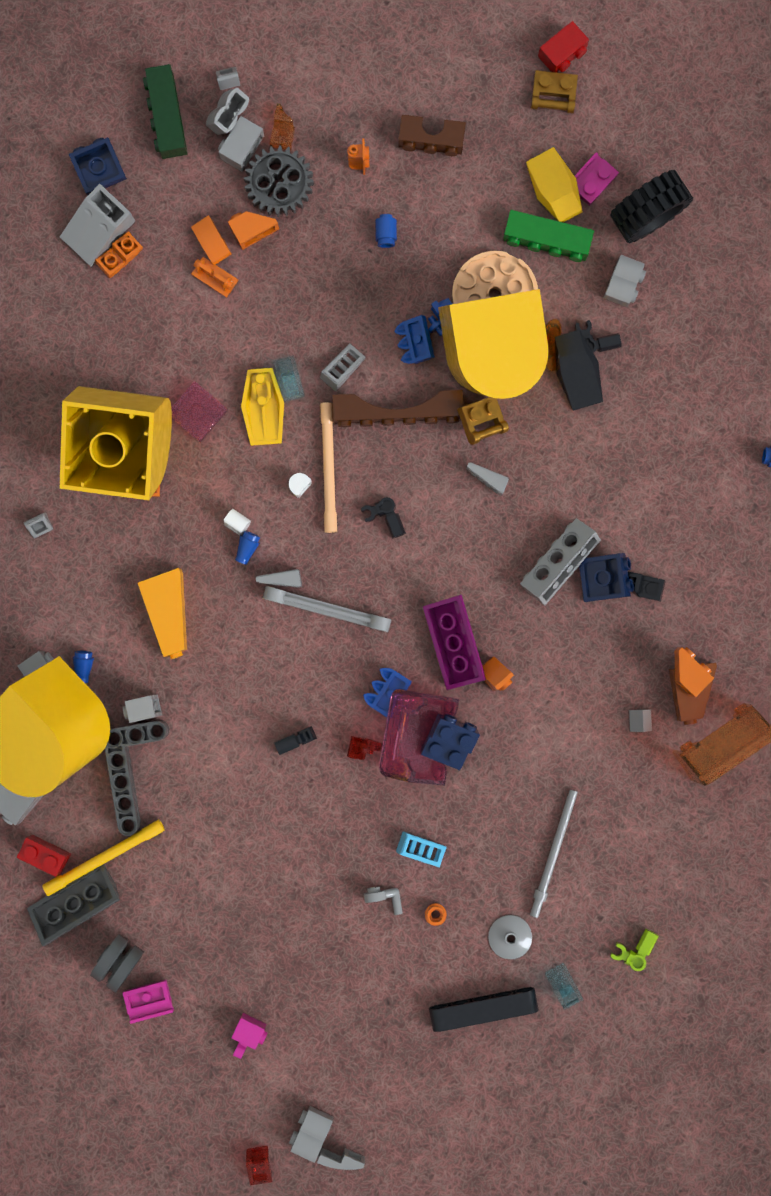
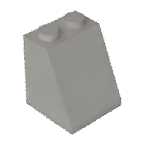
M0 784V813L2 814V819L10 825L20 824L43 796H20Z

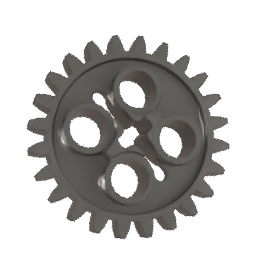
M279 145L278 151H274V148L270 146V153L262 149V157L255 154L256 162L249 161L252 169H245L248 176L244 177V181L247 183L244 187L246 192H249L248 199H254L252 202L254 207L260 204V212L267 209L269 216L273 211L276 212L277 217H279L281 211L284 212L285 216H288V210L290 209L295 214L296 206L303 208L302 200L309 201L306 194L313 193L312 189L308 187L314 185V181L310 179L313 177V172L308 171L310 164H304V156L298 158L297 150L291 154L290 147L285 152L282 151L281 145ZM273 164L281 165L278 170L271 169ZM297 175L299 179L297 181H290L289 177ZM282 178L283 182L275 183V180L279 181ZM263 181L270 183L266 188L259 187V184ZM284 192L288 194L285 199L277 198L279 193Z

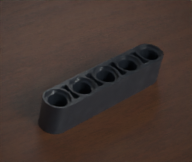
M534 987L434 1005L429 1008L434 1032L519 1017L539 1011Z

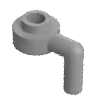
M380 886L367 888V892L363 893L365 903L392 898L394 915L403 914L398 888L380 890Z

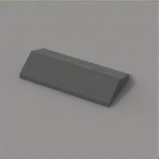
M103 864L69 883L54 894L34 903L27 910L42 946H46L116 903L120 898L117 886Z

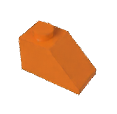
M248 211L237 213L228 221L229 227L242 250L279 230L276 219Z

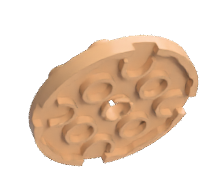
M487 251L470 258L460 268L453 283L452 302L453 304L491 298L489 292L493 289L500 291L501 296L537 290L538 285L532 270L523 260L509 255L507 252Z

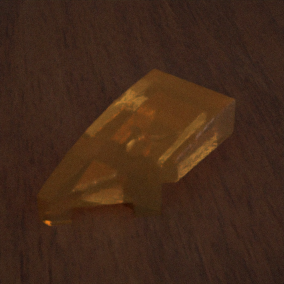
M277 104L270 146L278 148L281 145L284 150L290 147L291 151L295 133L293 120L290 116L286 115L281 104Z

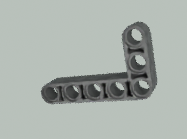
M153 721L110 729L105 754L117 826L122 835H133L141 827L128 746L165 739L169 734V726L164 721ZM155 725H160L163 728V734L160 737L156 736L153 732ZM135 728L139 729L142 733L140 740H135L132 737V731ZM113 732L118 733L120 736L118 744L112 743L110 739ZM116 754H120L124 759L121 766L114 762ZM119 776H124L127 779L125 787H121L118 784ZM123 797L130 800L131 806L129 809L122 806L121 800ZM126 819L134 822L133 830H128L125 827Z

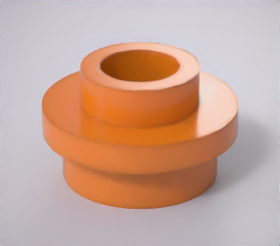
M433 903L426 908L425 919L429 924L438 926L446 920L447 913L441 904ZM435 910L440 913L437 918H433L431 915Z

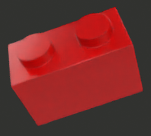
M571 21L540 47L538 57L551 72L558 73L560 71L562 73L571 65L570 62L573 59H580L587 52L586 48L589 39L574 21Z
M30 835L26 837L16 858L57 877L62 874L71 853L35 835Z

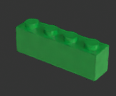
M510 210L503 241H506L510 246L518 247L522 245L526 246L530 251L539 252L543 250L554 257L563 255L569 257L571 261L581 262L582 260L586 261L594 230Z

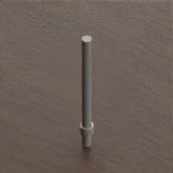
M569 790L539 887L535 889L533 896L535 900L530 916L538 918L542 904L546 902L548 896L546 891L578 794L576 791Z

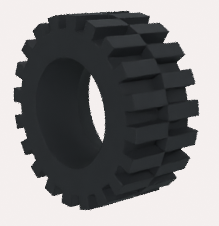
M669 170L662 173L659 177H654L650 182H646L642 187L634 190L630 196H626L622 200L623 202L618 203L615 206L616 208L611 211L610 217L626 242L630 244L638 241L640 238L643 239L659 227L664 226L668 221L674 219L676 215L680 214L683 209L690 205L693 197L677 171Z

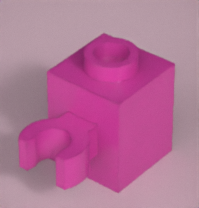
M243 1013L232 1035V1039L239 1042L233 1056L241 1059L247 1046L255 1050L258 1043L262 1045L268 1032L264 1031L267 1024Z

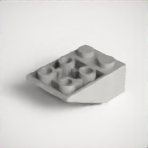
M99 184L84 199L60 235V238L91 267L95 263V259L104 254L112 246V243L119 239L135 222V219L114 196Z

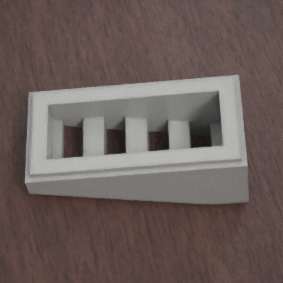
M349 343L321 371L320 378L334 391H337L366 357ZM347 353H349L353 358H355L356 361L353 362L350 358H348L346 356ZM341 360H344L350 367L347 368V367H346L342 362H340V361H341ZM337 366L344 373L341 374L335 369V367Z
M468 463L466 470L498 495H503L509 480L508 477L474 463Z
M298 569L256 577V582L260 584L302 587L301 575Z

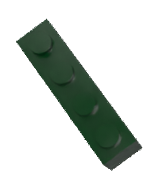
M170 64L145 68L146 77H143L145 91L149 90L150 95L146 100L149 111L153 112V118L150 119L152 131L156 132L157 139H154L156 153L160 152L162 159L188 155L172 67Z

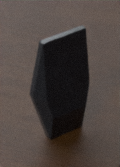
M576 330L556 336V374L572 410L603 402L599 362L581 331Z

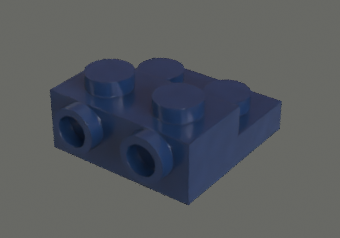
M108 137L105 139L98 138L93 141V144L86 147H77L69 154L87 196L99 184L107 188L127 179Z
M625 553L585 558L579 565L584 602L631 596L630 592L634 590L633 580L628 578L631 561L629 557H626Z
M437 714L420 754L461 770L468 753H472L480 733L477 727L469 722L463 724L450 714H445V716Z

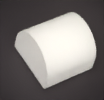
M296 473L289 480V488L297 498H300L312 484L311 479L303 473Z
M234 509L224 518V525L239 536L243 535V532L247 530L251 523V520Z

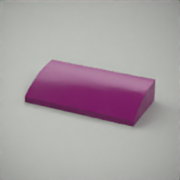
M462 595L423 606L446 690L486 680Z

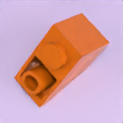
M677 647L674 650L675 682L690 697H697L714 679L710 675L712 671L704 663L699 664L694 659L696 655L689 648Z
M494 656L482 665L486 677L484 682L492 691H503L512 683L510 679L514 674Z

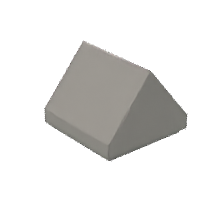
M236 67L216 71L220 90L240 86Z
M46 512L24 522L25 527L34 539L53 530Z
M651 709L629 710L630 732L652 731Z

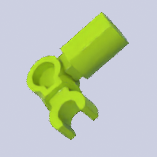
M645 929L636 946L637 952L627 951L623 944L616 942L615 945L622 952L619 955L611 952L610 955L614 960H624V963L633 970L642 971L646 967L645 957L650 955L659 935Z

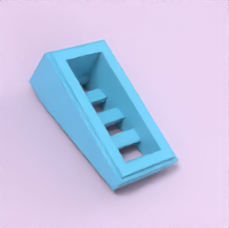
M403 831L396 852L440 868L446 846ZM411 839L412 841L409 850L406 851L409 841ZM420 842L417 854H414L416 844ZM429 845L425 857H422L425 846ZM434 847L438 848L434 860H431Z

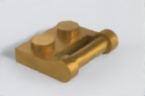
M535 70L531 109L565 110L567 113L573 114L578 75ZM539 95L568 98V102L539 99Z
M488 397L457 408L467 440L471 445L477 444L480 440L497 433L504 434L509 430L508 423L503 419L497 398ZM493 419L494 426L478 432L475 431L474 426Z

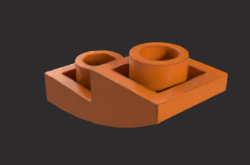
M209 215L191 226L213 265L218 264L232 254Z
M128 231L113 242L112 248L95 259V262L110 279L134 259L143 247Z

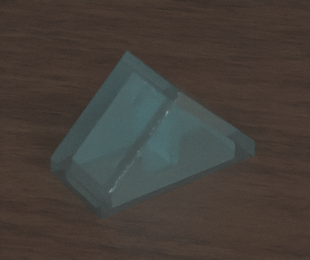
M294 355L274 360V367L284 402L305 397Z
M564 963L545 973L564 1010L584 1000Z

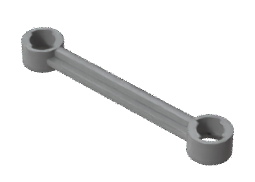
M269 586L265 587L262 598L384 632L389 631L391 619Z

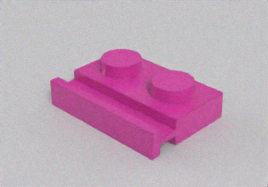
M597 152L575 175L580 198L589 206L619 174L606 160L600 158Z
M166 979L122 992L130 1024L174 1012Z

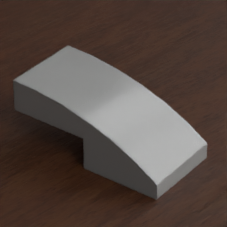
M321 1147L317 1163L335 1169L356 1170L364 1167L365 1156L346 1148L342 1156Z

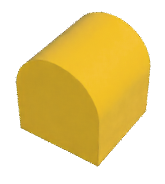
M540 289L438 307L447 364L451 374L461 386L473 393L505 399L527 392L541 378L548 360V342Z
M78 386L62 401L60 489L150 500L163 480L169 456L172 430L170 399Z
M60 656L13 683L0 696V784L20 796L40 797L48 794L101 754L109 740L110 722L103 703Z

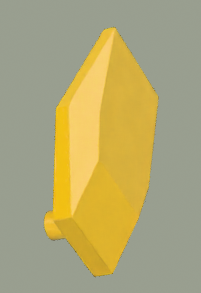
M554 147L526 162L537 200L557 221L564 223L583 212L576 177Z
M273 368L247 370L241 408L250 445L282 443L284 400Z

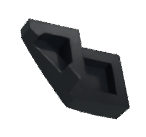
M628 571V578L633 580L634 591L638 597L661 602L665 580Z

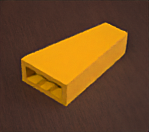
M177 568L138 582L163 657L170 656V659L183 656L182 651L187 650L182 569Z

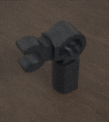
M590 320L586 321V330L580 329L579 323L575 324V331H581L593 353L597 350L603 352L621 348L622 346L619 333L599 337L595 341L593 335H590L592 328Z
M385 497L376 502L375 506L366 505L361 508L362 512L366 510L371 511V516L366 518L365 522L373 521L377 515L380 517L386 515L385 521L392 539L406 534L399 514L394 512L396 504L391 498Z
M310 726L297 732L298 735L294 733L274 742L279 755L299 747L301 743L304 745L317 739L313 727Z

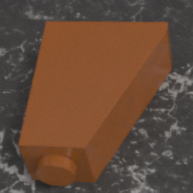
M706 663L705 665L712 671L710 675L714 677L717 668L716 663ZM675 668L669 669L677 721H684V725L695 724L697 719L704 717L713 680L697 697H690L675 682Z

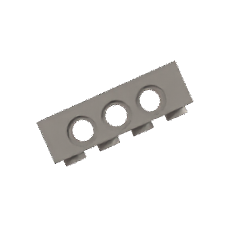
M577 518L568 524L565 532L552 543L547 553L538 559L535 567L525 574L520 583L523 589L545 606L601 541L596 531ZM563 558L559 563H556L558 559ZM548 575L546 579L541 580L543 576Z

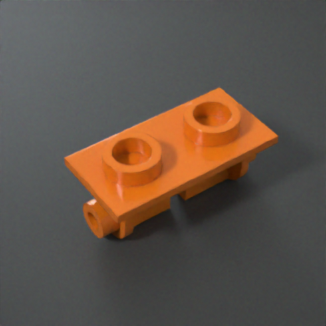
M362 138V144L350 145L347 153L349 167L353 170H363V175H365V168H370L369 146H365V139Z
M202 257L201 260L197 259L193 265L195 269L191 275L226 298L239 281L222 268L213 265L205 257Z

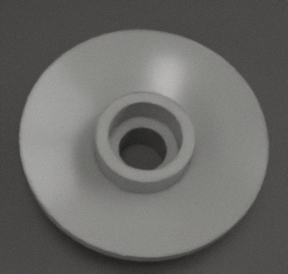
M505 915L498 918L490 927L488 934L489 944L498 956L504 959H516L523 956L529 950L532 943V932L529 925L522 918L515 915ZM509 935L515 936L513 942L507 941Z

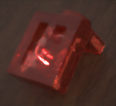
M351 736L347 757L364 760L366 753L373 754L374 751L383 752L385 743Z
M268 1146L248 1148L246 1150V1168L250 1185L272 1182Z

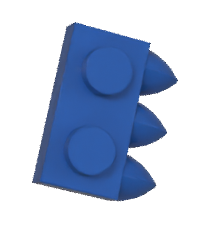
M420 315L403 321L396 327L394 331L396 334L406 335L400 340L398 347L409 349L402 356V362L417 364L435 358L426 316Z
M381 668V676L386 682L372 681V686L378 695L366 693L364 694V699L371 708L389 719L412 681L393 669Z

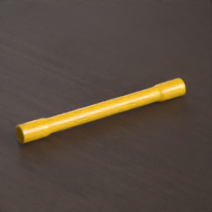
M159 819L120 843L65 874L42 885L44 892L47 896H50L74 880L136 845L165 831L162 822Z

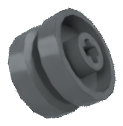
M120 934L111 945L106 947L90 974L91 977L100 982L111 972L112 974L106 982V987L114 993L118 991L144 954V951L136 945L132 946L126 955L122 954L128 946V940Z

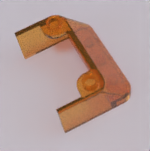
M743 703L734 709L735 714L733 718L699 742L692 743L688 741L680 746L681 751L674 750L672 752L691 781L703 786L708 785L771 742V725L752 704Z

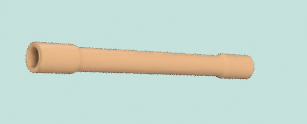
M325 402L320 403L325 503L324 532L335 533L337 532V513L335 509L333 403Z

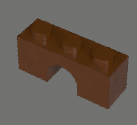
M402 114L398 147L405 151L423 150L428 154L443 152L451 157L457 156V154L462 155L466 122L444 119L442 131L439 134L430 135L422 127L423 117Z

